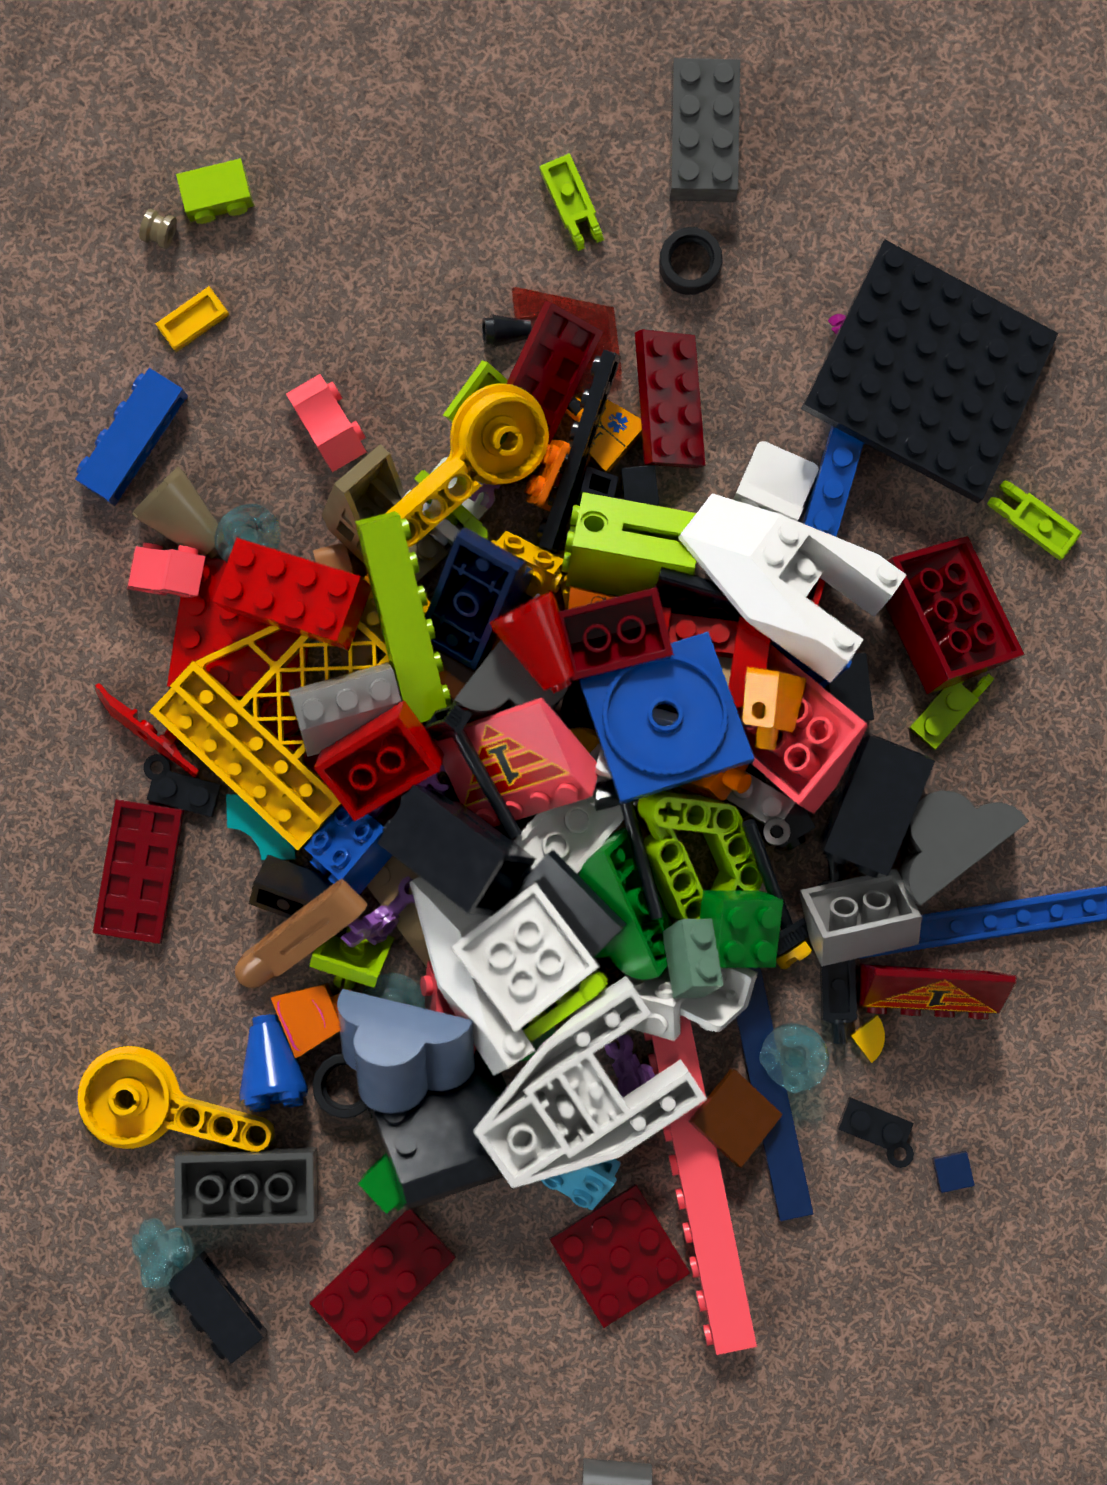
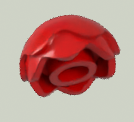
M277 697L263 704L260 717H278ZM283 697V716H296L292 702L287 697ZM297 720L283 721L284 738L293 735L299 729ZM261 721L278 737V721Z

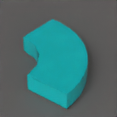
M226 794L227 828L238 829L251 836L259 847L261 860H265L267 855L282 860L297 859L296 849L239 795Z

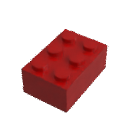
M402 701L321 750L314 769L352 819L356 821L409 790L412 785H417L439 772L444 753L407 703Z

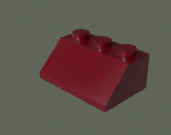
M657 587L559 611L574 670V675L571 677L572 681L674 655Z

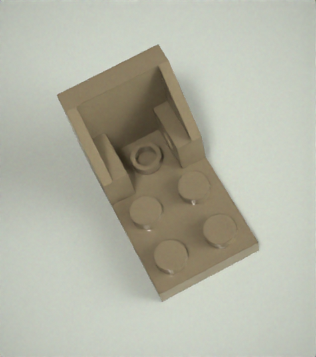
M381 444L334 483L322 513L328 530L364 564L365 561L355 521L386 514L388 510L405 496V491L391 454ZM429 534L425 535L415 545L408 547L409 553L415 552L420 571L414 573L417 585L442 563L448 555V552Z

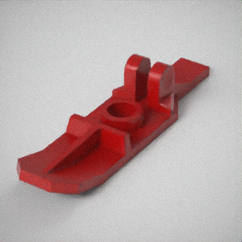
M100 683L95 685V692L113 718L161 755L171 759L194 778L199 775V770L182 757L176 747L180 740L167 729L163 735L158 736V731L146 720L141 722L137 720V709L131 710L111 696Z

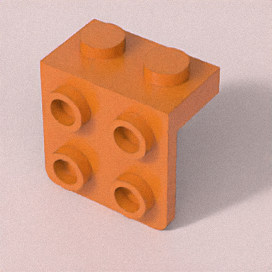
M552 440L551 444H548L546 453L540 462L542 464L537 475L532 474L526 484L524 493L528 494L526 502L550 512L552 506L548 505V499L552 488L559 486L562 477L559 469L566 454L570 452V443L563 440ZM588 456V459H587L585 468H586V466H587V464H588V461H589V459H590L591 456Z

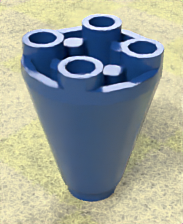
M261 1015L252 1018L253 1026L249 1029L239 1094L240 1104L249 1107V1112L270 1110V1104L283 1103V1107L287 1108L304 1105L303 1098L308 1095L307 1084L297 1058L293 1055L278 1015Z

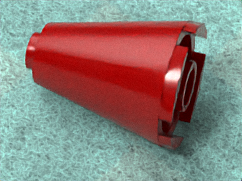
M552 592L544 593L527 601L520 607L508 611L490 622L492 630L543 690L550 688L552 693H556L572 684L569 678L574 675V670L556 599Z

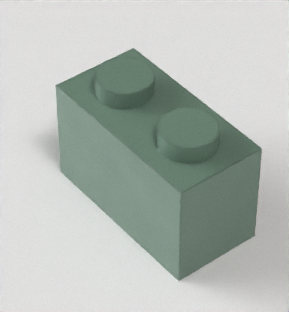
M681 919L662 932L673 998H704L723 987L712 919Z

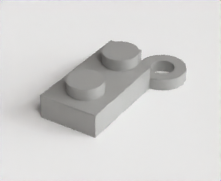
M745 771L752 778L749 789L742 794L732 789L726 801L764 824L763 836L765 840L771 845L780 846L789 839L790 827L784 820L795 802ZM773 826H780L782 828L783 835L780 838L771 836L770 829Z

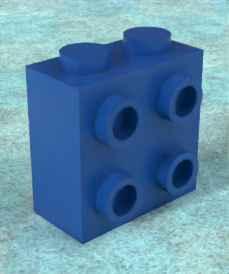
M342 805L335 810L304 846V849L313 856L310 863L324 875L328 871L332 874L328 879L333 884L343 879L358 895L393 856L378 844L379 839L383 835L384 826L369 814L354 821Z

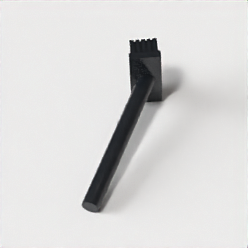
M456 704L435 711L424 728L434 735V739L437 741L450 737L454 739L509 838L513 839L519 836L522 831L463 729L472 713L462 710Z
M612 779L599 781L596 783L593 792L595 809L600 811L620 805L650 920L662 918L664 916L634 801L620 804Z
M749 819L742 823V827L766 891L783 900L777 956H779L784 951L786 952L809 937L805 916L803 915L792 922L754 819Z

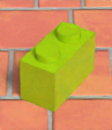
M241 158L176 174L184 209L190 222L196 221L199 224L209 223L215 220L217 215L228 213L231 216H237L248 211L247 208L254 207L246 170Z

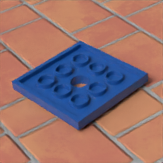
M709 632L671 643L674 654L672 656L578 679L620 804L754 762L755 758ZM661 704L671 705L677 710L678 719L670 726H661L653 719V709Z

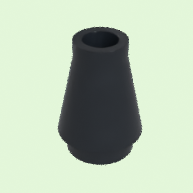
M491 314L490 318H483L482 320L484 345H492L493 348L527 340L532 330L530 319L523 320Z

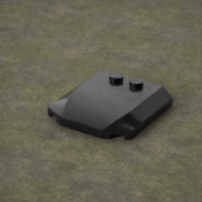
M475 1051L474 1054L475 1068L471 1076L463 1084L455 1088L443 1091L427 1090L424 1098L416 1106L399 1113H383L373 1110L366 1105L370 1118H374L395 1173L394 1180L406 1211L504 1178L473 1130L505 1092L507 1085L501 1072L493 1075L478 1051Z

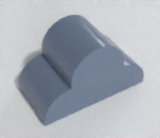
M342 989L340 992L337 1007L342 1055L345 1062L356 1070L359 1096L371 1109L383 1113L403 1112L416 1106L424 1098L427 1090H449L463 1084L471 1076L475 1068L473 1020Z

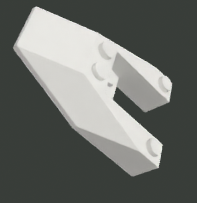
M711 494L678 537L749 624L830 683L850 661L863 639L806 598L815 583L821 578L875 617L893 596L906 576L905 573L879 554L783 515L716 494Z
M419 876L410 882V887L437 986L457 1017L473 1020L474 1045L493 1075L510 1068L535 1049L522 1028L516 1032L513 1031L451 949V946L491 916L468 914ZM580 982L572 988L574 993L579 991ZM588 1001V1002L585 1003L583 1006H581L580 1008H578L576 1011H574L573 1013H571V1014L569 1015L570 1019H571L576 1013H578L585 1005H587L590 1001Z
M626 976L595 996L541 1045L473 1130L512 1188L619 1158L707 1099L681 1059L623 1098L617 1091L593 1053L652 1015Z

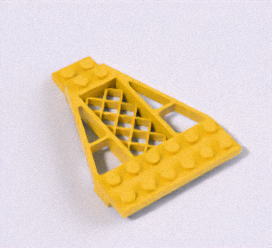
M367 574L364 580H366L370 584L369 577ZM372 589L357 627L371 641H352L348 651V666L330 667L329 647L336 646L327 643H309L312 639L302 635L278 661H274L256 644L257 641L283 630L269 626L206 657L193 661L170 685L169 691L149 711L297 851L309 841L342 804L323 779L305 763L304 757L307 753L303 740L284 741L283 721L297 719L296 716L283 717V697L290 696L289 692H282V673L300 672L301 687L306 686V672L324 671L325 680L330 679V671L349 670V673H352L354 670H363L387 662L390 664ZM428 599V605L423 606L424 615L427 613L428 607L430 605V601ZM372 645L373 665L354 666L353 646ZM246 646H250L269 664L270 669L239 701L206 670V667L214 661ZM377 646L386 654L379 663L377 662ZM324 647V667H306L305 648ZM300 652V668H285ZM276 678L277 693H262ZM258 697H277L278 717H259ZM252 703L253 713L247 709ZM261 721H278V737ZM289 744H302L295 753L287 746Z

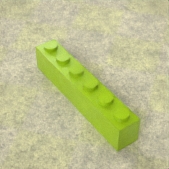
M395 511L355 521L390 666L393 668L401 700L407 703L420 722L429 721L435 711L451 704V697L447 685H441L438 673L443 671V664L439 652H433L431 639H435L436 636L431 619H425L423 606H427L428 603L425 590L422 585L417 586L414 574L420 570L415 552L409 553L406 541L411 539L408 521L406 518L401 519L400 514Z

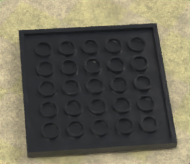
M884 239L839 328L801 410L978 504L984 499L1058 333Z

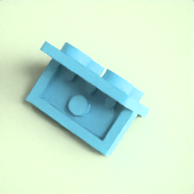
M612 1159L541 1181L546 1187L558 1190L571 1198L576 1205L593 1210L614 1186L617 1180L615 1175L621 1162Z

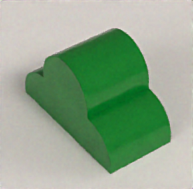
M625 827L613 833L585 861L580 870L579 876L627 924L594 958L610 956L613 963L625 974L637 979H653L659 977L668 966L662 932L672 926V923L659 893L658 897L664 917L650 920Z

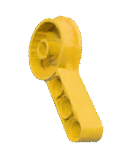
M498 383L477 390L462 403L451 426V451L449 457L386 512L395 511L400 514L401 519H407L411 531V539L406 540L408 547L419 542L482 486L478 482L490 485L513 483L527 477L538 467L546 453L549 440L548 425L538 401L530 393L518 386ZM508 432L507 439L500 444L501 437ZM457 477L456 484L452 488H448L450 481ZM432 499L431 506L423 511L424 504Z
M123 1046L103 1053L88 1066L79 1084L78 1108L85 1126L97 1139L116 1148L135 1149L146 1146L159 1139L169 1129L251 1152L264 1150L275 1136L273 1124L263 1117L184 1095L180 1090L177 1077L170 1065L155 1052L142 1047ZM122 1090L132 1093L136 1101L132 1107H125L120 1103L119 1094ZM187 1108H194L198 1111L200 1121L197 1125H191L185 1120L184 1113ZM219 1117H227L231 1120L233 1130L230 1134H224L219 1131L217 1127ZM252 1126H260L265 1130L266 1139L264 1142L257 1143L251 1139L250 1129Z

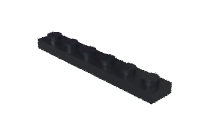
M603 349L602 355H597L591 368V375L594 376L591 388H586L581 398L580 408L584 410L580 422L575 421L570 432L569 440L573 441L569 454H566L559 469L562 477L559 486H554L551 490L548 505L552 507L548 519L543 518L538 529L537 537L541 538L539 546L558 550L621 356Z

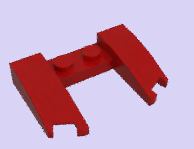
M662 607L671 643L709 632L717 656L733 658L728 687L736 709L743 707L747 667L768 670L772 640L749 624L743 617H739V622L676 614L672 613L671 608Z

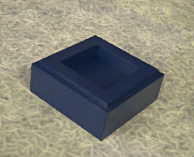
M966 1151L932 1158L941 1193L975 1186Z

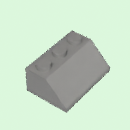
M388 662L289 690L308 757L319 754L321 750L402 702L393 668Z
M897 869L890 870L888 876L879 873L877 878L866 875L800 890L809 940L821 966L919 944L922 916L913 899L906 891Z

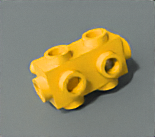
M505 531L497 541H491L527 562V566L534 569L531 582L526 590L527 595L535 597L537 593L542 595L547 592H558L565 575L561 574L566 551L562 550L552 554L508 531Z

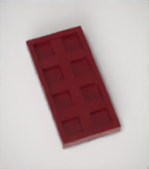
M545 301L506 384H512L524 389L538 401L548 425V444L550 445L603 331L557 305Z
M646 329L635 332L645 465L684 468L706 466L696 336Z
M115 799L93 927L94 934L162 944L184 810Z
M413 1209L405 1210L322 1289L309 1304L344 1342L357 1353L456 1258V1255Z

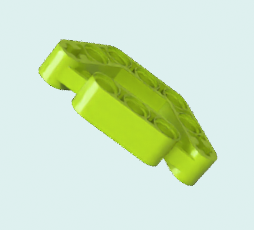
M659 792L639 799L638 813L646 821L651 833L645 838L644 844L654 882L671 917L677 920L700 919L703 889L685 847L678 841L673 829L703 832L719 869L710 891L760 890L763 880L743 830L742 817L735 806L709 797L670 792ZM665 806L667 807V812L659 810L660 808H665ZM691 808V813L687 817L688 810ZM720 812L719 819L716 821L717 815ZM666 846L665 852L661 856V851ZM678 876V880H677V882L674 884V880H675V878Z

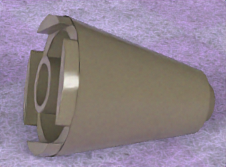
M179 466L132 513L137 520L176 544L198 549V555H208L213 559L225 546L221 540L226 535L185 472Z

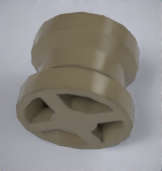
M148 209L141 222L139 239L144 242H157L159 247L168 249L176 231V217L171 215L164 217L159 215L157 210Z

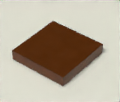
M730 1069L688 1122L733 1164L742 1168L783 1114L735 1069Z

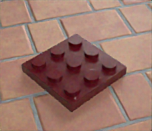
M636 1184L549 1238L603 1328L690 1274L689 1269Z

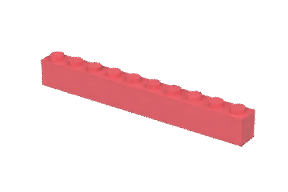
M680 1016L681 1034L675 1041L643 1032L645 1041H652L654 1053L648 1054V1059L654 1074L661 1073L681 1059L705 1095L690 1019ZM702 1102L664 1127L663 1133L665 1142L672 1141L674 1154L668 1155L672 1176L679 1175L681 1188L675 1189L679 1210L686 1209L688 1222L682 1223L686 1244L693 1243L695 1256L689 1257L693 1278L699 1277L702 1290L696 1291L700 1312H707L709 1324L703 1325L707 1346L713 1345L716 1355L754 1348L757 1347L717 1148L688 1122L703 1104Z

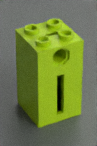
M583 492L580 506L573 505L570 529L566 540V552L561 571L568 573L566 586L570 587L572 585L605 594L623 596L654 588L661 567L693 575L696 560L678 537L697 513Z

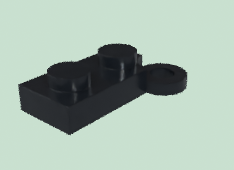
M154 754L146 759L143 770L145 775L152 780L146 800L213 817L222 785L170 771V762L163 755ZM160 761L163 764V771L159 774H154L151 770L152 763Z
M852 1097L848 1098L837 1126L838 1130L887 1149V1159L895 1167H906L913 1160V1148L907 1143L914 1124L913 1122ZM904 1148L906 1157L903 1160H896L894 1157L895 1149Z

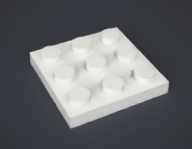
M536 883L532 884L451 946V949L514 1032L518 1031L599 967Z

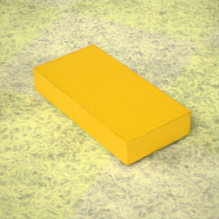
M208 286L155 325L173 350L178 352L230 314L210 286Z

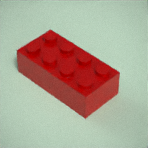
M236 538L213 602L228 612L349 651L371 592V585L359 575Z

